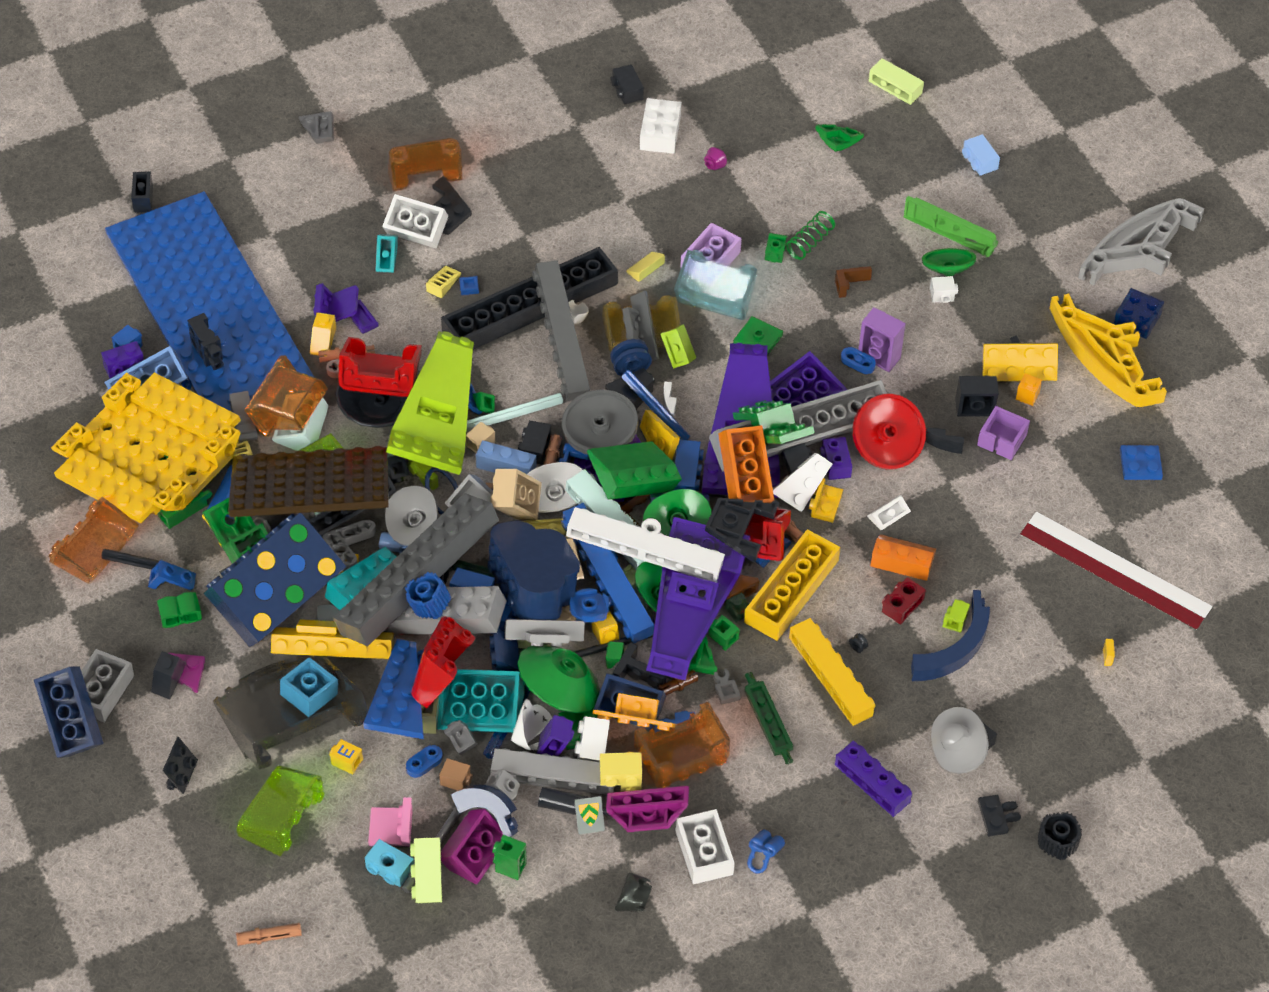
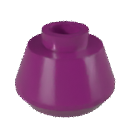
M711 147L705 155V165L708 169L712 170L724 168L727 164V157L721 149Z

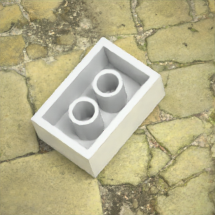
M647 98L640 133V150L674 154L681 118V102Z
M395 194L382 227L389 235H398L399 238L437 248L448 219V214L443 208Z
M717 810L677 818L676 834L692 883L697 884L733 875L734 860Z

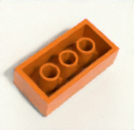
M753 426L726 429L718 433L728 498L743 499V502L763 500V503H772L774 495L763 427Z

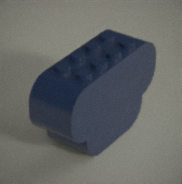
M522 521L499 523L491 529L489 560L487 563L488 570L492 572L495 583L499 584L502 594L507 599L509 608L513 609L519 619L557 620L561 616L562 607L569 606L571 597L573 598L577 592L576 579L577 573L580 570V562L566 538L558 531L552 529L536 530L531 524Z

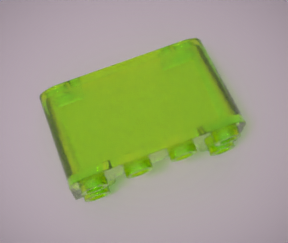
M278 765L240 818L237 825V835L281 857L283 852L288 851L291 847L290 830L294 824H298L304 809H307L311 804L315 805L323 800L325 792L323 790L322 777Z

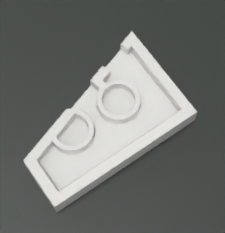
M814 453L798 466V469L792 474L786 476L779 485L773 487V494L802 512L832 463L819 454Z

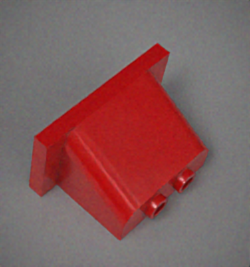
M778 508L774 519L757 514L753 515L745 535L750 536L749 541L761 544V550L757 558L782 561L784 559V533L791 521V510Z

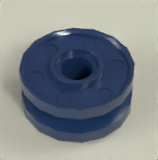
M639 339L623 341L615 346L610 353L614 370L619 376H622L627 370H630L632 373L642 368L647 370L652 363L647 345Z

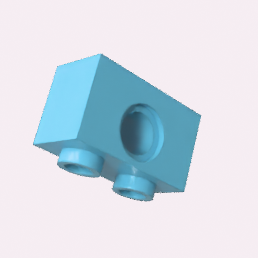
M379 839L365 856V864L371 874H378L390 885L395 884L401 887L409 877L411 865H414V858ZM388 863L393 864V865H391V866H385V864H388Z

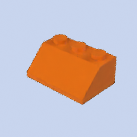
M879 535L873 549L870 566L927 581L936 549Z

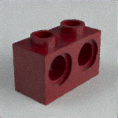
M907 577L903 582L897 583L891 594H887L883 598L882 613L901 625L924 601L926 589Z

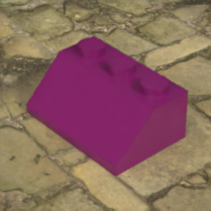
M485 809L470 810L441 850V862L451 872L474 884H478L493 863L494 853L492 851L496 841L501 842L503 833L499 824Z

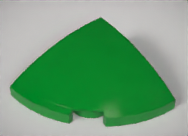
M819 124L815 127L822 140L835 152L854 145L864 137L863 133L848 127H836L833 124Z

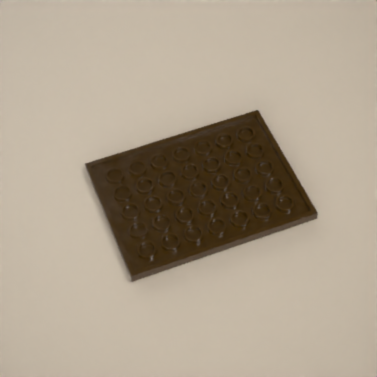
M355 447L345 450L337 448L328 451L318 449L312 452L300 450L295 453L277 452L276 454L258 453L256 455L239 454L233 456L228 509L229 517L389 508L387 447Z

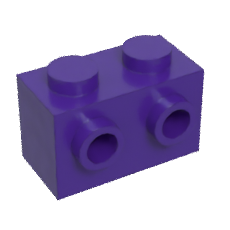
M137 341L101 352L109 379L144 360Z
M846 438L823 439L822 447H819V454L832 463L827 471L828 480L851 478L852 463Z
M554 715L540 734L536 754H549L558 757L573 738V721L563 716Z

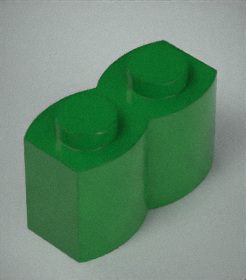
M184 592L177 597L165 596L157 601L163 628L176 627L182 623L188 624L202 620L196 592Z

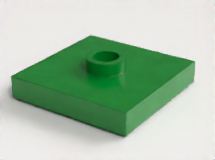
M751 316L734 338L733 343L767 345L768 356L783 336V330Z

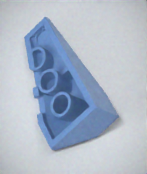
M169 346L105 381V384L109 390L125 373L140 379V386L154 372L176 384L188 379L176 351Z

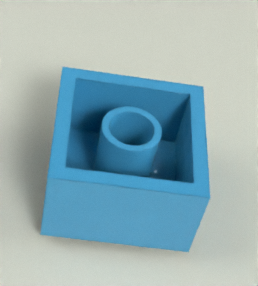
M309 657L280 679V695L306 716L310 717L338 695V679Z

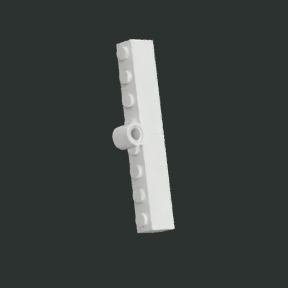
M575 507L567 526V537L712 582H717L725 554L717 550H710L698 544H691L679 538L663 535L660 533V523L652 518L644 520L641 526H634L621 520L608 518L602 514L589 512L587 509Z

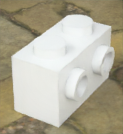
M584 717L583 721H579L578 733H581L580 741H576L575 753L578 754V759L600 762V753H605L610 720Z

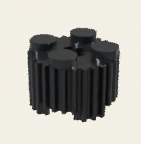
M1067 811L1060 814L1057 812V814H1046L1043 818L1038 833V846L1041 850H1044V853L1047 852L1048 856L1051 855L1052 858L1055 856L1056 859L1065 860L1077 851L1082 836V829L1080 828L1081 825H1078L1079 822L1076 820V816H1072V813L1069 814Z

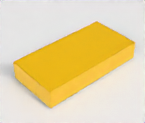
M300 619L297 624L298 633L336 635L338 632L334 621Z

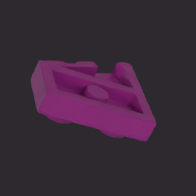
M169 653L186 662L178 683L181 685L185 684L192 688L193 692L198 693L205 665V656Z

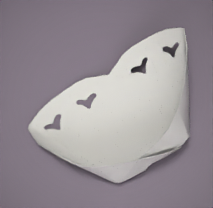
M525 700L520 710L511 741L526 750H537L539 742L530 746L527 743L543 731L552 719L550 713L541 705H532L530 700Z

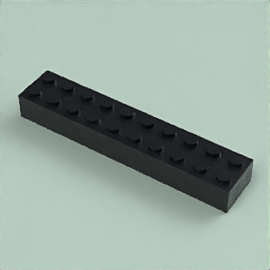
M600 246L559 264L568 302L574 300L576 304L618 285V269ZM532 276L442 316V332L445 331L459 338L466 337L474 342V350L545 318V313L542 314L540 303H542L541 297L537 296V281H534Z

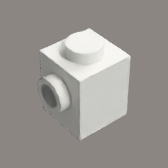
M953 276L931 277L930 293L932 303L954 301L955 294H958L957 283L954 284Z

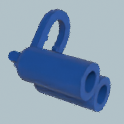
M761 830L750 840L749 847L751 852L747 865L753 873L759 874L766 870L770 857L775 856L784 847L785 841L783 837L779 835L772 837L769 831ZM755 852H762L765 855L764 864L761 869H756L752 865Z

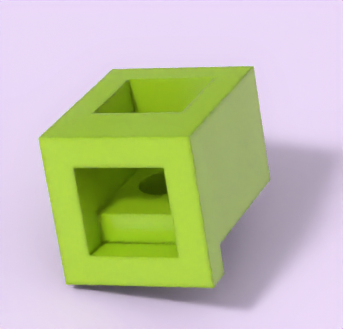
M955 599L953 606H948L942 627L961 633L968 616L970 604Z

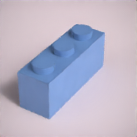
M482 440L476 453V468L495 473V469H518L527 474L536 468V455Z

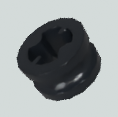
M860 633L855 634L854 637L849 639L851 648L857 653H861L869 645L866 638Z

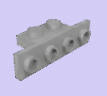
M507 619L505 623V640H526L531 642L532 646H543V643H551V646L561 647L563 643H569V641H584V622Z

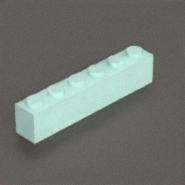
M585 469L566 481L565 491L578 505L584 503L589 512L602 514L608 518L634 525L631 517L624 514L616 501L607 499L603 488L597 483L595 477ZM622 554L635 570L641 563L646 562Z

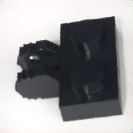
M999 795L978 797V805L988 837L1008 834L1007 823L1016 822L1021 819L1019 812L1004 815L1006 811L1017 809L1016 801H1008L1001 804Z

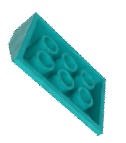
M457 669L455 678L439 694L437 729L445 730L450 723L461 720L467 724L470 731L513 733L524 698L525 682L521 678L520 672Z

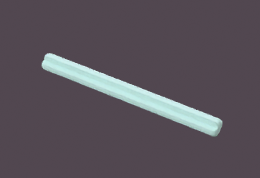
M557 393L467 420L466 432L471 431L480 422L485 425H492L562 404L563 397L561 393Z

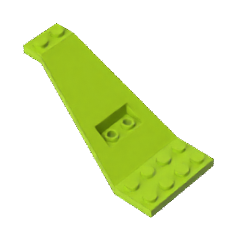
M438 331L436 341L391 430L386 453L460 475L465 453L474 342L466 337L459 338L449 332Z

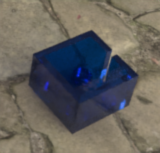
M1130 288L1116 311L1114 325L1134 322L1136 326L1134 334L1139 332L1140 337L1147 339L1161 316L1164 301Z

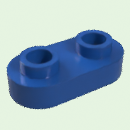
M847 347L841 353V361L846 366L863 374H870L875 370L876 361L872 356L853 347Z
M429 745L409 758L406 762L407 774L418 778L439 765L443 759L441 748L436 745Z

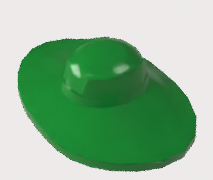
M679 489L667 492L654 499L647 506L643 515V521L650 518L657 520L661 525L660 533L669 536L674 517L706 525L711 515V508L708 500L701 493L690 489Z
M643 562L636 569L635 583L645 602L652 610L657 612L662 566ZM685 585L680 586V592H685L687 587Z

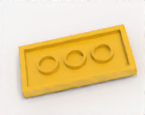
M1058 343L983 344L982 376H997V381H1021L1026 373L1042 379V381H1057Z

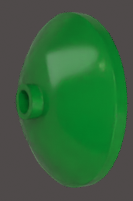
M957 248L937 249L927 252L922 256V264L926 268L945 276H954L972 267L976 262V255L973 252Z

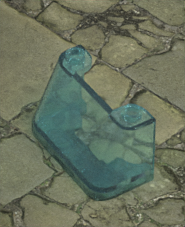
M687 250L674 287L676 300L682 304L744 320L748 312L758 270L750 264H745V266L737 269L706 260L703 253L699 250Z

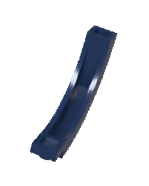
M973 590L971 598L972 622L968 631L959 641L938 652L913 654L911 662L912 681L933 680L946 676L963 667L975 656L984 641L990 616V607L985 606V598H981V590Z

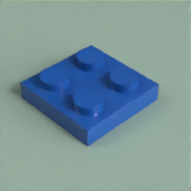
M1121 445L1120 454L1124 480H1162L1163 473L1158 445Z

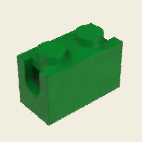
M503 835L501 842L496 841L492 851L494 853L493 863H495V872L519 880L527 864L526 843Z

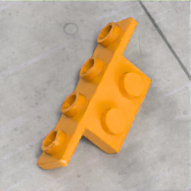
M618 693L615 713L593 710V714H597L599 719L609 720L610 717L618 718L617 722L629 724L630 720L638 721L637 726L643 727L655 724L657 729L669 731L670 727L675 728L674 723L656 720L659 700Z

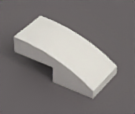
M664 382V408L675 418L677 398L671 397L672 382Z

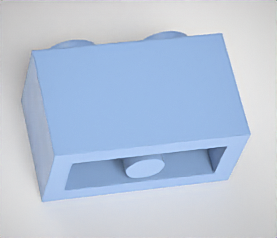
M983 134L964 141L962 154L965 159L969 160L972 169L976 170L979 175L998 169L1000 157Z

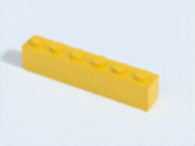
M809 618L790 627L789 639L851 725L854 726L872 717L875 707L873 699L866 695L862 684L853 677L852 670L845 666L841 655L834 651L830 640L823 636L819 625Z
M276 627L271 634V653L389 659L394 647V633L382 632L369 646L342 636L339 630L336 635L298 633L297 628Z

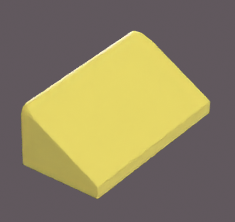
M651 252L626 270V272L640 282L665 263V255Z

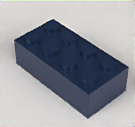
M70 666L34 679L57 758L69 757L104 744L80 666Z

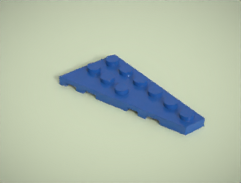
M396 640L364 720V729L423 739L421 704L413 698L411 693L418 671L416 642Z

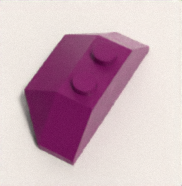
M689 786L607 793L606 811L627 832L669 829L688 806Z

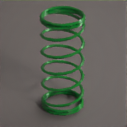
M825 211L817 212L813 219L808 221L807 225L803 226L801 231L797 232L795 237H792L786 243L788 253L795 259H804L806 253H810L811 247H816V241H822V235L827 236L828 230L830 231L835 228L833 217ZM818 216L828 219L832 224V228L825 227L820 222ZM814 221L825 229L827 233L821 234L816 229ZM810 222H812V223H813V227H812V226H808V224H809ZM805 227H807L808 233L803 231ZM808 227L815 229L820 234L821 239L816 240L810 234ZM802 233L811 236L815 241V245L808 244ZM796 238L803 240L809 246V251H805ZM791 242L795 243L802 250L803 257L795 254L791 248Z

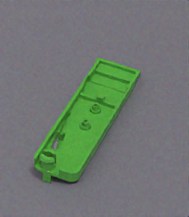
M907 196L903 218L981 253L983 256L989 257L994 252L998 241L993 232L917 197L914 199ZM966 238L975 240L977 243L966 240Z

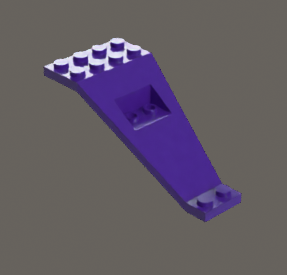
M674 517L669 537L679 538L684 542L698 544L703 548L717 550L725 554L717 582L700 579L662 567L652 649L646 669L649 672L686 681L692 658L740 577L745 560L743 555L705 531L706 525ZM744 535L743 539L749 541L750 536ZM685 585L687 587L686 591L680 592V586ZM700 590H705L706 595L704 597L699 596Z

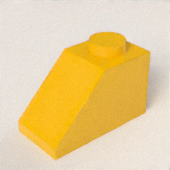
M316 314L312 328L310 354L319 355L318 351L331 349L336 332L335 315Z

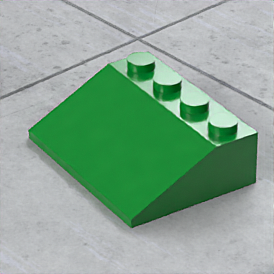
M652 441L587 450L608 500L670 492L682 480L675 463Z

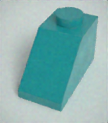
M377 235L376 272L394 273L398 235Z

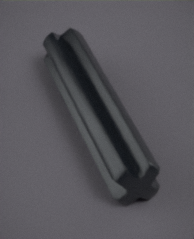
M103 549L101 556L105 560L150 570L159 562L155 559L109 549Z

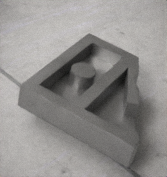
M332 111L299 116L301 124L316 144L334 141Z

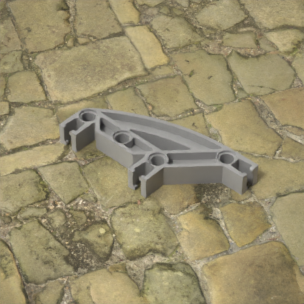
M1177 198L1136 214L1111 231L1095 247L1081 265L1078 278L1084 281L1086 279L1085 274L1091 271L1090 284L1095 285L1102 274L1146 268L1161 276L1164 268L1168 267L1172 255L1171 252L1164 250L1178 231L1179 225L1194 231L1197 227V222L1200 223L1202 220L1204 208L1185 199ZM1144 237H1146V238L1143 240L1142 243L1135 244V243L1138 242L1139 240H1141V239H1143Z

